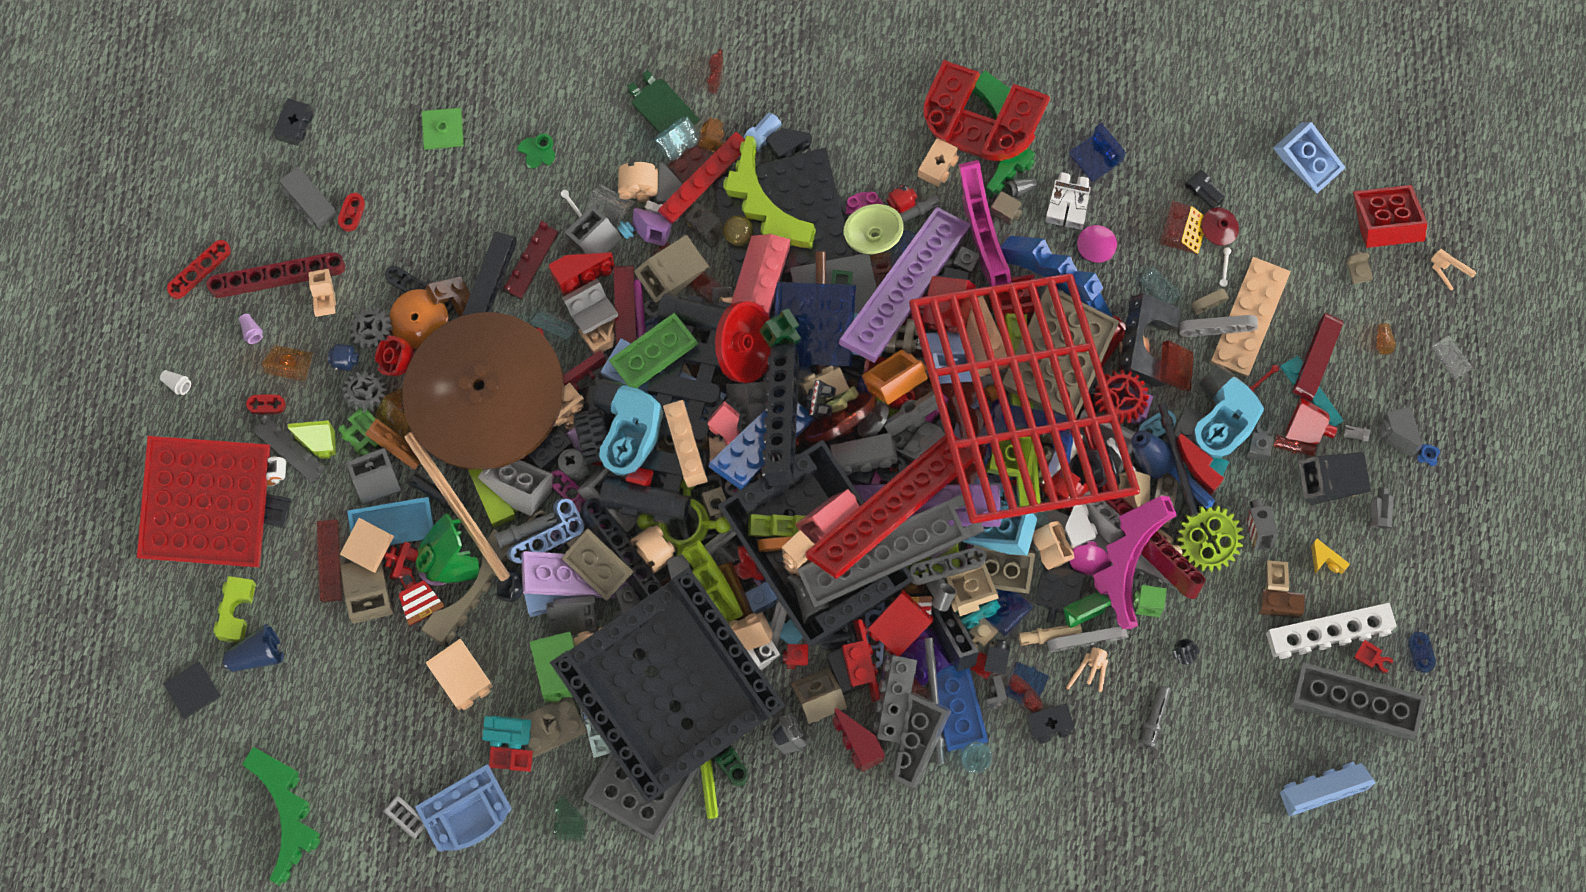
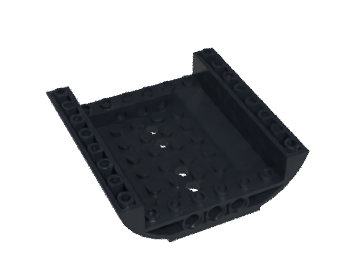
M689 567L672 578L669 583L574 648L565 651L549 662L647 804L785 707L783 701ZM641 649L645 654L644 659L636 660L633 656L634 650ZM649 666L654 667L657 671L656 676L653 678H649L645 674V669ZM671 701L679 702L681 706L679 712H672L670 710L669 704ZM689 718L693 724L692 728L689 730L684 729L681 726L682 719Z

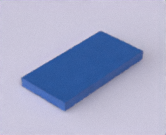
M953 665L945 667L936 675L939 705L952 710L942 731L947 752L987 743L988 738L970 668L956 672Z

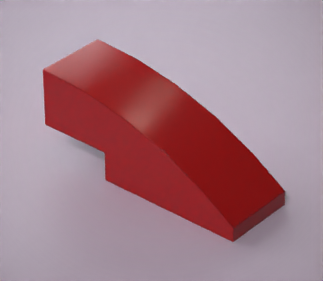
M1181 433L1177 439L1181 457L1194 479L1204 490L1212 495L1221 485L1224 477L1210 467L1213 458Z

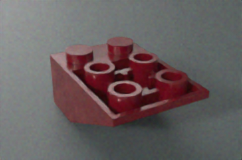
M838 708L834 709L832 722L837 732L841 731L843 734L841 735V740L845 749H850L852 752L851 761L855 769L860 768L861 772H864L884 762L885 754L876 736Z

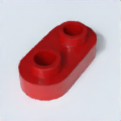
M359 193L347 195L338 216V224L346 232H351L358 227L363 214L365 201ZM354 202L359 203L357 207L352 206ZM347 220H352L351 224H345Z

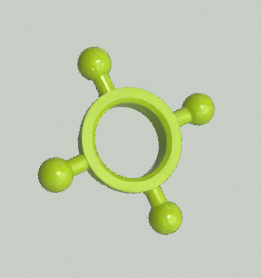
M683 479L681 484L683 495L691 497V490L695 486L688 488ZM691 499V506L698 514L699 525L696 532L688 539L675 540L669 534L667 524L655 522L651 515L641 514L637 518V524L641 529L646 530L650 526H659L663 532L662 537L666 542L669 541L677 548V556L683 555L681 552L687 546L698 540L702 542L709 529H716L719 533H727L731 529L725 517H720L716 521L709 520L705 507L694 499Z

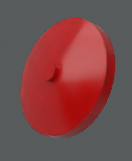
M738 301L731 304L722 314L716 330L715 350L718 363L724 374L729 379L738 383H751L758 380L769 367L768 355L771 354V347L768 346L761 335L760 329L770 318L759 304L752 301Z

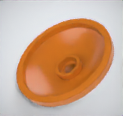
M419 289L401 295L393 304L389 314V318L392 321L390 325L393 327V330H391L393 336L405 339L411 344L413 349H418L429 335L442 325L448 323L449 320L445 304L439 303L434 305L428 292ZM418 314V319L413 321V315Z

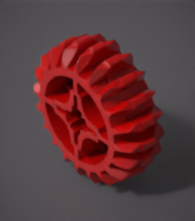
M1123 369L1120 370L1119 375L1115 370L1112 371V377L1109 374H1105L1120 425L1123 424L1124 419L1129 424L1132 418L1134 420L1139 418L1138 414L1143 415L1145 412L1143 408H1147L1148 403L1146 401L1149 400V395L1146 394L1148 388L1143 387L1145 384L1144 380L1138 382L1139 376L1131 377V371L1124 375ZM1114 384H1123L1120 388H1109ZM1096 386L1095 391L1098 393L1094 394V399H1097L1095 406L1100 407L1099 413L1105 412V415H1108L1100 388ZM1129 386L1135 391L1137 398L1129 392ZM1124 390V398L1123 400H1121V403L1119 404V396L1120 394H1122V391ZM1123 406H1134L1129 410H1120Z

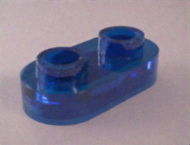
M1415 632L1408 640L1414 666L1421 673H1429L1436 665L1430 639L1423 632ZM1417 639H1421L1423 645H1419ZM1422 659H1427L1429 664H1423Z

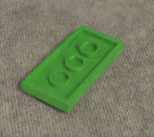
M673 313L610 358L609 362L627 386L638 388L694 348L698 343L677 315Z

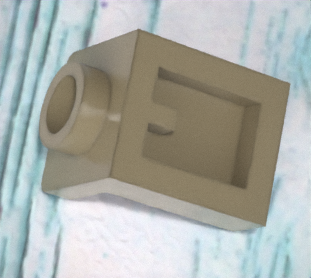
M1362 252L1353 253L1346 262L1353 285L1373 279L1368 263V252L1363 254Z

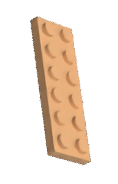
M1252 258L1229 316L1254 315L1258 318V329L1251 332L1222 334L1210 363L1214 365L1220 364L1229 371L1247 378L1249 377L1291 271L1258 258Z

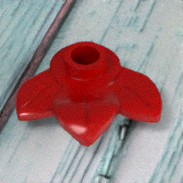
M739 546L738 556L741 563L734 566L738 577L741 579L753 577L756 580H764L763 575L757 572V566L744 546Z

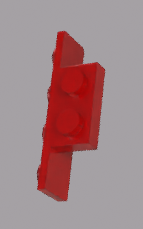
M862 619L855 620L853 623L858 642L841 646L850 685L853 687L868 683L871 700L876 702L880 700L881 692H879V684L876 681L877 668L871 659L873 650L866 638L868 629Z

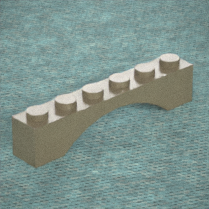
M494 529L487 538V541L504 564L507 559L510 560L507 556L508 548L515 543L512 542L505 545L503 549H500L494 532L497 530ZM484 556L482 557L478 577L471 589L453 605L433 612L422 627L424 634L442 646L452 642L456 635L454 632L457 627H462L468 619L466 616L471 609L475 610L480 602L479 597L481 594H486L492 586V579L495 576L498 577Z

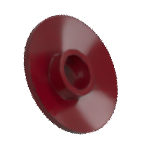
M1212 208L1202 218L1201 228L1203 234L1211 243L1218 246H1226L1237 238L1239 233L1238 221L1227 209Z

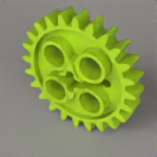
M1218 505L1214 507V510H1212V507L1205 510L1202 506H1199L1197 516L1190 517L1185 515L1188 521H1180V524L1184 527L1183 529H1177L1182 536L1177 537L1176 540L1182 542V544L1178 545L1181 549H1184L1182 555L1184 557L1188 556L1187 560L1190 563L1193 561L1195 568L1200 564V570L1202 571L1205 570L1206 566L1210 572L1213 571L1214 566L1221 570V564H1224L1226 567L1229 566L1228 559L1235 561L1232 556L1233 554L1240 555L1236 548L1243 547L1238 542V540L1244 538V536L1238 534L1243 528L1236 527L1240 521L1237 519L1232 520L1234 517L1233 513L1226 515L1228 511L1226 508H1223L1220 512V506ZM1212 519H1217V527L1214 529H1210V521ZM1201 522H1203L1206 531L1209 534L1214 535L1211 538L1220 550V553L1217 554L1213 544L1207 541L1208 536L1205 533V531L1201 528ZM1194 530H1199L1200 537L1196 540H1193L1192 532ZM1227 536L1228 543L1225 546H1220V539ZM1210 547V555L1203 557V549Z

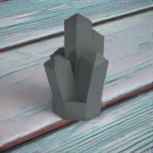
M1385 486L1378 488V496L1372 498L1371 503L1368 504L1371 518L1370 527L1392 528L1394 496L1389 494V489Z

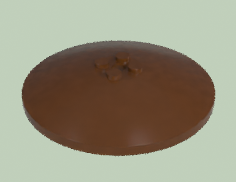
M495 312L465 315L435 330L424 340L413 355L403 383L404 413L414 436L428 452L439 460L468 470H490L504 467L531 453L544 441L554 427L564 396L562 368L554 349L547 339L527 322L514 316ZM477 382H484L482 390L477 391L474 389Z

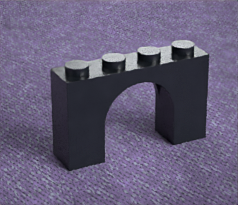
M1145 293L1131 296L1118 372L1123 369L1124 374L1127 375L1131 371V377L1134 378L1138 375L1139 381L1144 380L1145 383L1155 387L1168 384L1171 365L1152 357L1148 353L1144 345L1143 333L1147 324L1165 331L1178 328L1180 308Z

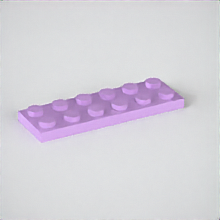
M526 551L521 554L523 593L603 598L562 559L564 554ZM623 557L626 562H630L628 558ZM636 574L638 578L643 579L641 575ZM625 581L618 589L624 588V587H627V586H630V585L628 584L627 581Z

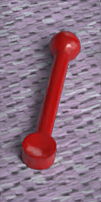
M1273 365L1271 367V370L1267 374H1265L1253 386H1249V388L1254 392V389L1257 388L1262 382H1264L1270 375H1272L1274 372H1278L1279 367L1277 365Z

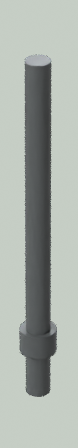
M925 638L930 700L939 704L933 638ZM942 733L935 747L936 764H944L943 747H945Z

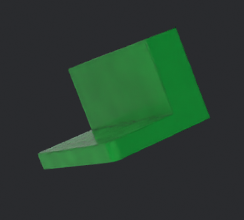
M1095 592L1063 607L1066 624L1072 628L1106 612L1105 607L1111 605V600L1100 594V592Z

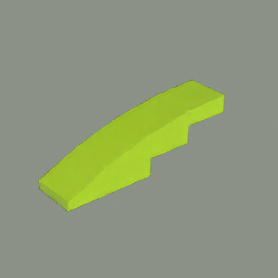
M748 515V536L769 538L793 537L799 532L795 524L805 516Z
M700 540L684 548L681 553L694 568L693 574L727 623L741 617L743 612L734 593Z

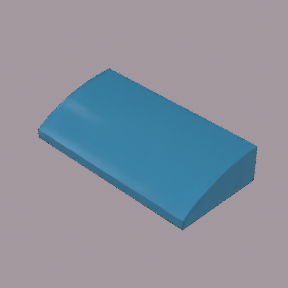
M430 497L347 511L351 532L358 518H361L393 535L394 537L390 545L423 540L434 526Z

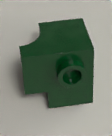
M789 309L782 311L775 318L766 321L760 329V333L769 347L793 343L796 346L801 339L796 331L799 324Z

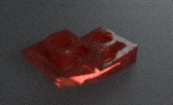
M721 49L718 50L716 55L713 54L709 61L712 73L707 80L709 92L714 94L719 89L724 70L723 50Z
M1014 673L1008 683L1011 685L1010 688L1018 694H1025L1022 700L1025 708L1032 712H1040L1043 708L1041 699L1025 680Z

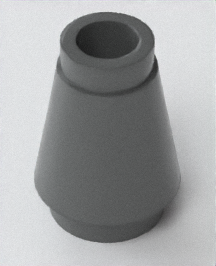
M1034 177L1012 178L1006 183L1009 196L1017 198L1033 189H1037L1036 179Z

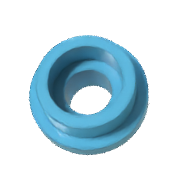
M622 220L617 228L626 239L629 237L633 238L635 236L633 233L635 231L634 227L629 221L625 223Z

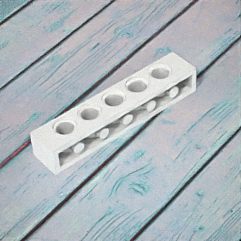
M1390 603L1270 629L1266 634L1272 656H1279V659L1291 657V653L1299 652V655L1312 652L1311 649L1319 647V650L1331 648V644L1339 643L1340 646L1352 643L1351 640L1359 638V641L1371 639V635L1379 634V637L1392 634L1391 631L1396 628V623ZM1367 619L1374 620L1376 627H1370L1367 624ZM1347 624H1353L1356 627V632L1349 631ZM1327 628L1334 629L1336 636H1330L1327 633ZM1307 633L1315 634L1316 641L1309 640ZM1287 637H1293L1296 640V645H1290L1287 642Z

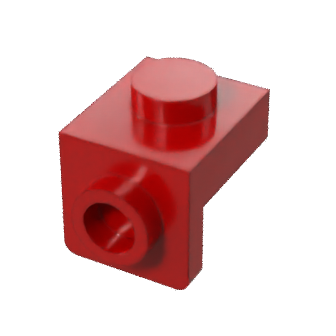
M787 644V651H783V663H787V669H795V665H808L807 644Z

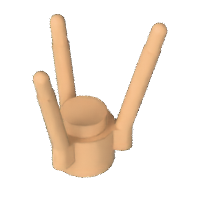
M1440 249L1431 259L1434 263L1432 268L1437 271L1450 290H1453V287L1441 268L1445 270L1452 264L1470 277H1474L1476 274L1474 270L1450 256L1443 249Z
M1092 648L1090 653H1086L1083 662L1070 679L1066 689H1070L1088 663L1092 668L1087 684H1091L1096 669L1101 667L1098 691L1102 692L1105 669L1108 663L1106 660L1107 652L1099 648Z

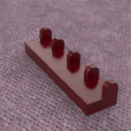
M540 221L539 227L534 236L531 237L525 252L522 253L520 261L516 268L512 270V275L508 282L503 286L504 292L522 300L559 232L549 227L547 223Z
M599 350L563 375L564 386L570 383L578 391L579 387L576 383L588 375L594 380L596 376L593 371L607 362L602 351Z

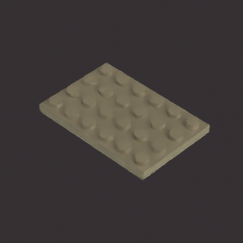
M1046 286L1040 302L1054 348L1066 347L1048 286ZM1058 290L1074 345L1085 344L1072 297ZM1082 303L1101 363L1119 321ZM1034 311L1027 327L1034 350L1037 352L1046 350ZM1021 339L1015 355L1027 353L1023 339ZM1087 351L1077 353L1089 391L1095 377V371ZM1069 355L1057 356L1075 417H1077L1083 400ZM1049 358L1039 359L1038 364L1053 414L1067 420ZM1029 361L1018 363L1029 402L1043 408ZM1009 365L1002 383L1005 390L1018 396Z

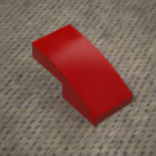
M491 746L489 767L531 772L533 750Z

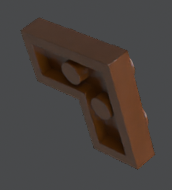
M461 276L427 285L425 289L434 305L451 301L459 317H462L470 297V292Z

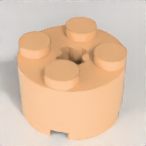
M634 162V166H628V163L618 168L619 198H637L638 202H647L650 197L657 194L658 169L655 170L653 164Z
M657 525L654 527L650 526L630 540V543L636 546L638 554L649 569H652L653 574L668 565L667 559L673 558V553L675 552L674 546L669 541L666 542L662 537L663 532Z

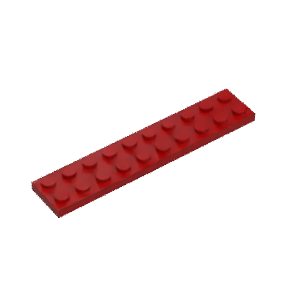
M946 435L806 551V558L835 579H838L955 479L957 474ZM970 447L958 449L964 470L974 462Z

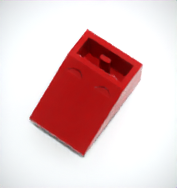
M608 252L565 255L548 266L552 280L564 297L600 276L606 277L610 275L615 265L612 253Z

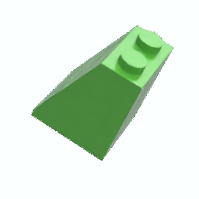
M571 632L531 641L530 646L545 702L555 703L562 698H573L549 663L565 651L575 647Z

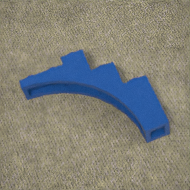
M1009 236L1000 246L1007 264L1026 268L1043 277L1071 273L1074 276L1081 302L1113 317L1100 293L1103 286L1096 273L1078 271L1069 255L1052 254L1044 238ZM1067 282L1056 284L1067 295L1071 296Z

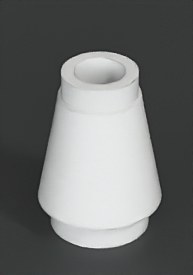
M167 370L163 371L160 375V381L177 395L186 394L191 387V381L186 376Z

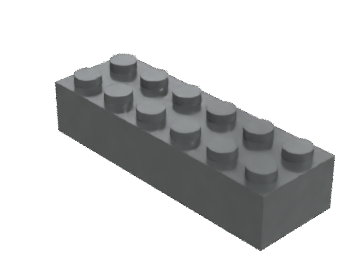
M1303 662L1298 668L1289 707L1412 741L1418 735L1426 696Z

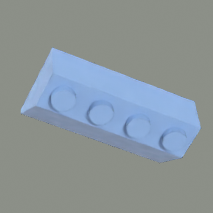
M1354 762L1343 765L1342 770L1335 771L1334 768L1323 772L1324 776L1316 778L1313 775L1303 779L1304 783L1296 785V782L1284 785L1280 795L1288 815L1292 816L1366 791L1375 784V781L1362 763L1355 765Z

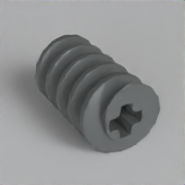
M567 449L560 454L558 458L559 468L571 480H581L590 474V464L584 461L582 454L578 450Z

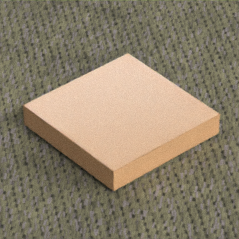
M358 518L340 555L375 573L394 536Z

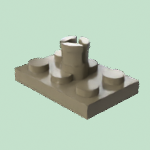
M589 529L581 535L562 557L606 601L633 573Z
M571 697L562 698L558 702L550 703L520 717V719L531 720L530 741L524 747L526 750H533L532 758L587 733Z

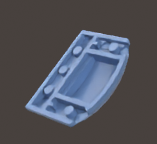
M488 764L415 806L438 851L461 850L482 841L503 823L507 814L512 809Z

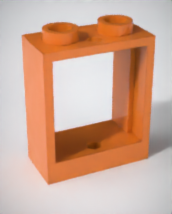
M903 350L898 351L862 375L868 391L886 404H890L928 379L925 373L927 370L925 364Z

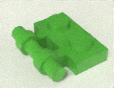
M360 408L348 418L352 424L349 429L345 425L340 426L338 429L342 434V438L346 442L349 441L354 446V450L362 456L371 453L367 449L369 444L375 449L380 446L365 435L375 421V418L367 409L363 413L362 408ZM358 431L365 437L361 441L354 436Z

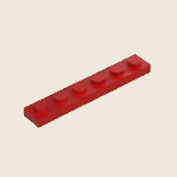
M735 132L658 209V212L673 224L742 155L740 147L741 143L745 142V139Z

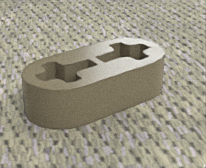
M1220 289L1196 300L1191 304L1195 315H1198L1226 302L1229 297L1224 289Z

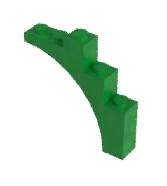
M984 70L979 76L972 92L984 102L996 120L1011 89ZM1027 148L1013 158L1001 160L995 175L986 187L985 194L991 198L995 193L999 195L1004 189V183L1007 179L1011 180L1017 171L1021 174L1025 170L1029 171L1035 164V152Z
M253 747L242 765L254 773L266 785L275 800L280 815L282 829L281 849L277 864L269 879L280 886L281 883H286L291 875L289 870L292 865H296L301 859V850L303 849L310 853L311 849L315 850L320 843V834L299 822L301 819L304 820L310 811V808H308L310 804L306 800L289 791L297 786L300 779L298 778L299 773Z

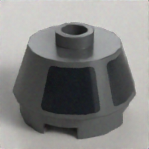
M793 713L780 715L770 727L771 741L783 754L803 751V748L809 743L806 731H802L797 723L799 720Z

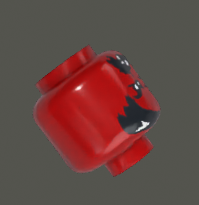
M901 185L890 191L886 200L890 207L898 213H903L916 205L915 199L917 195L913 188L909 189L906 185Z

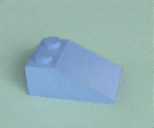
M1312 122L1300 123L1273 147L1282 161L1316 193L1345 169Z

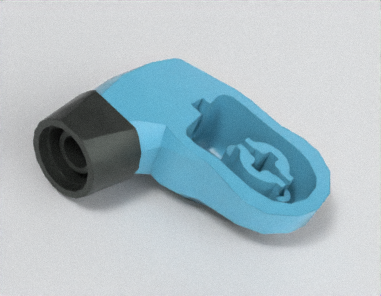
M1217 364L1199 383V386L1209 398L1215 401L1216 406L1211 413L1197 423L1194 433L1196 445L1213 458L1229 455L1240 446L1251 434L1264 411V407L1254 392L1236 378V375L1222 365Z

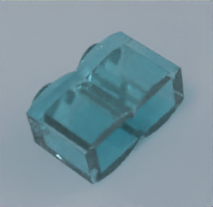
M683 116L653 140L666 159L671 160L673 158V160H676L683 155L682 151L686 147L691 148L695 146L701 135L691 120Z

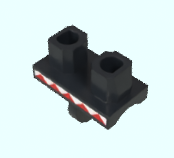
M815 380L813 389H809L808 395H802L801 400L806 402L805 409L809 410L808 416L822 421V418L831 417L832 406L825 404L826 398L835 397V387L821 380Z

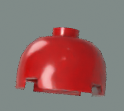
M389 335L385 341L382 340L379 343L375 353V362H378L379 368L377 369L381 374L400 376L406 373L414 355V350L405 339Z

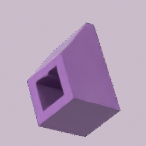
M634 208L632 226L646 242L665 246L671 233L672 224L661 214Z

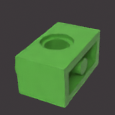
M1141 585L1139 591H1136L1135 596H1133L1135 614L1159 618L1165 607L1167 588Z

